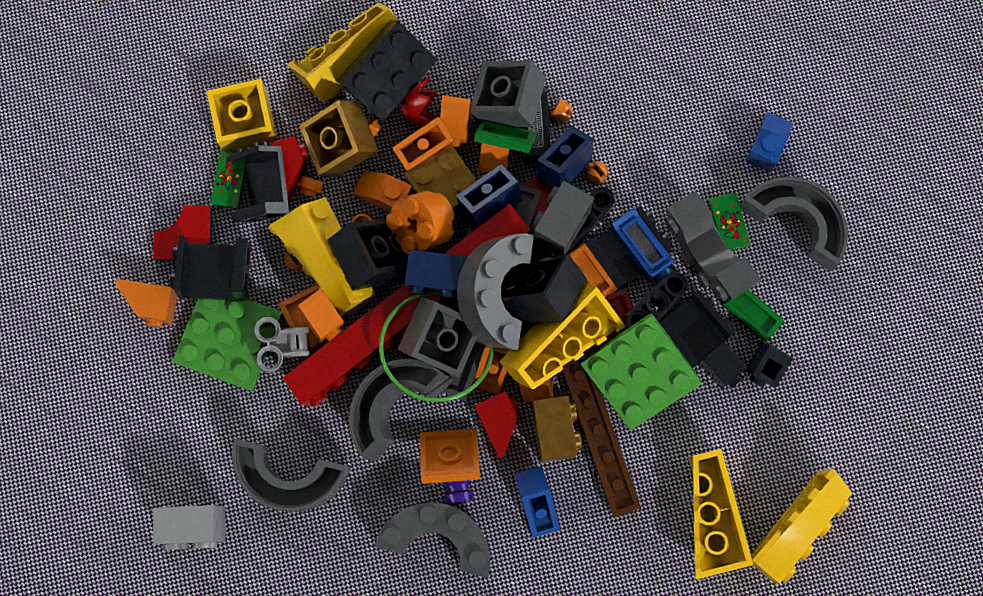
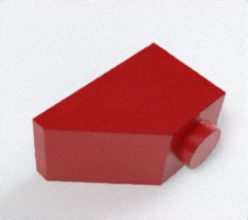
M295 135L270 143V146H282L288 202L291 201L298 187L297 182L300 183L302 175L307 170L305 159L309 158L304 142L299 143Z
M506 391L474 405L499 460L504 458L518 419L516 412L520 411L513 395L508 397Z

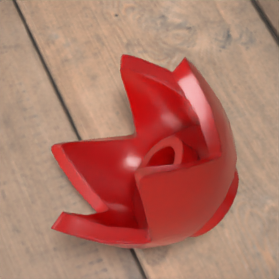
M429 78L416 84L406 95V100L401 101L406 121H412L415 126L424 127L437 117H440L426 111L438 93L435 90L421 89L430 82Z

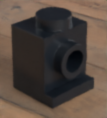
M759 341L756 345L758 348L749 361L747 369L744 371L751 375L748 380L761 388H764L766 384L776 388L793 358L775 347Z

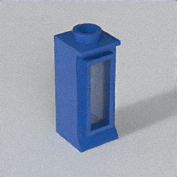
M635 207L611 223L609 230L648 282L655 278L660 281L672 272L670 267H672L675 260L670 257L648 228Z

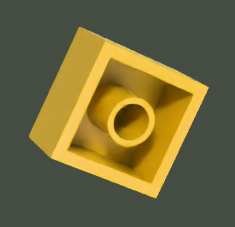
M261 78L206 91L216 140L223 151L229 152L239 148L251 147L255 142L277 141L267 89Z

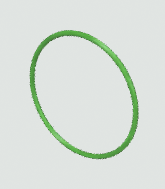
M430 291L428 295L416 294L397 305L384 322L379 339L380 359L390 380L406 394L428 402L451 401L471 392L487 375L494 355V349L490 348L487 365L479 379L468 389L449 397L432 398L418 395L406 389L394 378L384 357L383 343L387 326L393 316L404 305L421 297L439 295L440 292Z

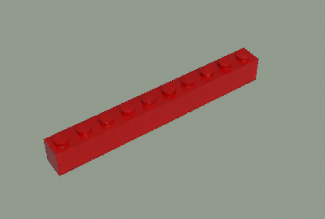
M508 204L444 254L466 256L468 258L475 248L490 239L513 234L532 233L511 204ZM405 284L282 378L301 405L306 407L320 405L327 398L325 394L333 388L336 390L342 388L349 382L350 379L348 377L355 371L362 372L372 364L371 359L379 354L380 334L387 317L397 305L416 295L410 293V288H406ZM439 295L424 297L441 305L446 301L452 303L456 300L440 297ZM421 298L404 305L389 322L384 336V354L395 346L394 341L404 336Z

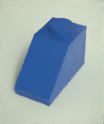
M767 112L745 161L771 172L785 147L793 123Z
M542 466L514 474L532 538L560 530L551 491Z

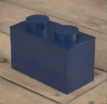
M570 126L537 160V181L551 190L554 186L559 188L563 181L570 183L592 160L594 139L575 127Z
M502 164L456 195L462 215L475 229L508 204L514 207L523 200L518 181Z
M409 250L405 287L410 288V293L428 295V291L440 292V297L455 299L457 298L459 275L467 257Z

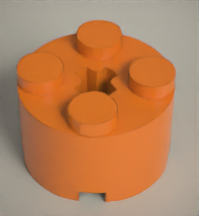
M425 190L403 197L393 205L390 214L386 217V224L392 233H396L395 240L405 253L409 254V250H429L445 244L453 236L452 220H455L454 211L450 202L442 194Z

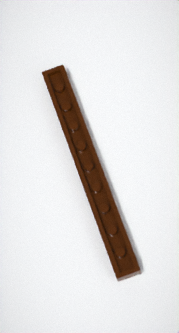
M536 244L532 245L531 260L552 256V253ZM584 351V355L578 360H571L563 365L562 372L572 401L575 402L577 416L614 518L640 509L641 505L600 389L580 364V361L588 356L587 352Z

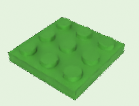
M197 299L172 362L253 392L261 373L256 363L257 354L266 346L256 340L254 327L257 321L264 317H272L280 325L283 313L248 299L247 301ZM266 323L259 327V333L264 338H272L275 335V328L271 324ZM265 352L261 356V361L263 364L265 363V360L269 352Z
M652 313L580 361L581 366L630 430L702 384V380Z

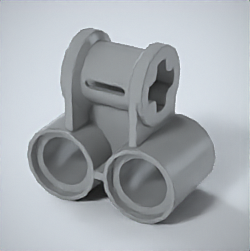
M264 317L258 320L254 327V336L258 342L266 345L257 354L256 363L259 369L265 373H272L280 368L284 357L300 358L311 356V351H308L306 335L309 332V327L281 330L277 320L272 317ZM266 323L271 324L275 328V335L272 338H264L259 333V327ZM296 337L298 338V349L296 346ZM265 352H273L277 356V364L273 367H266L261 361V356Z

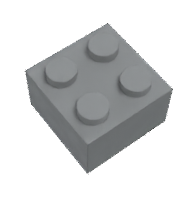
M206 505L153 508V544H163V550L188 549V543H193V549L217 548V542H226L224 506Z

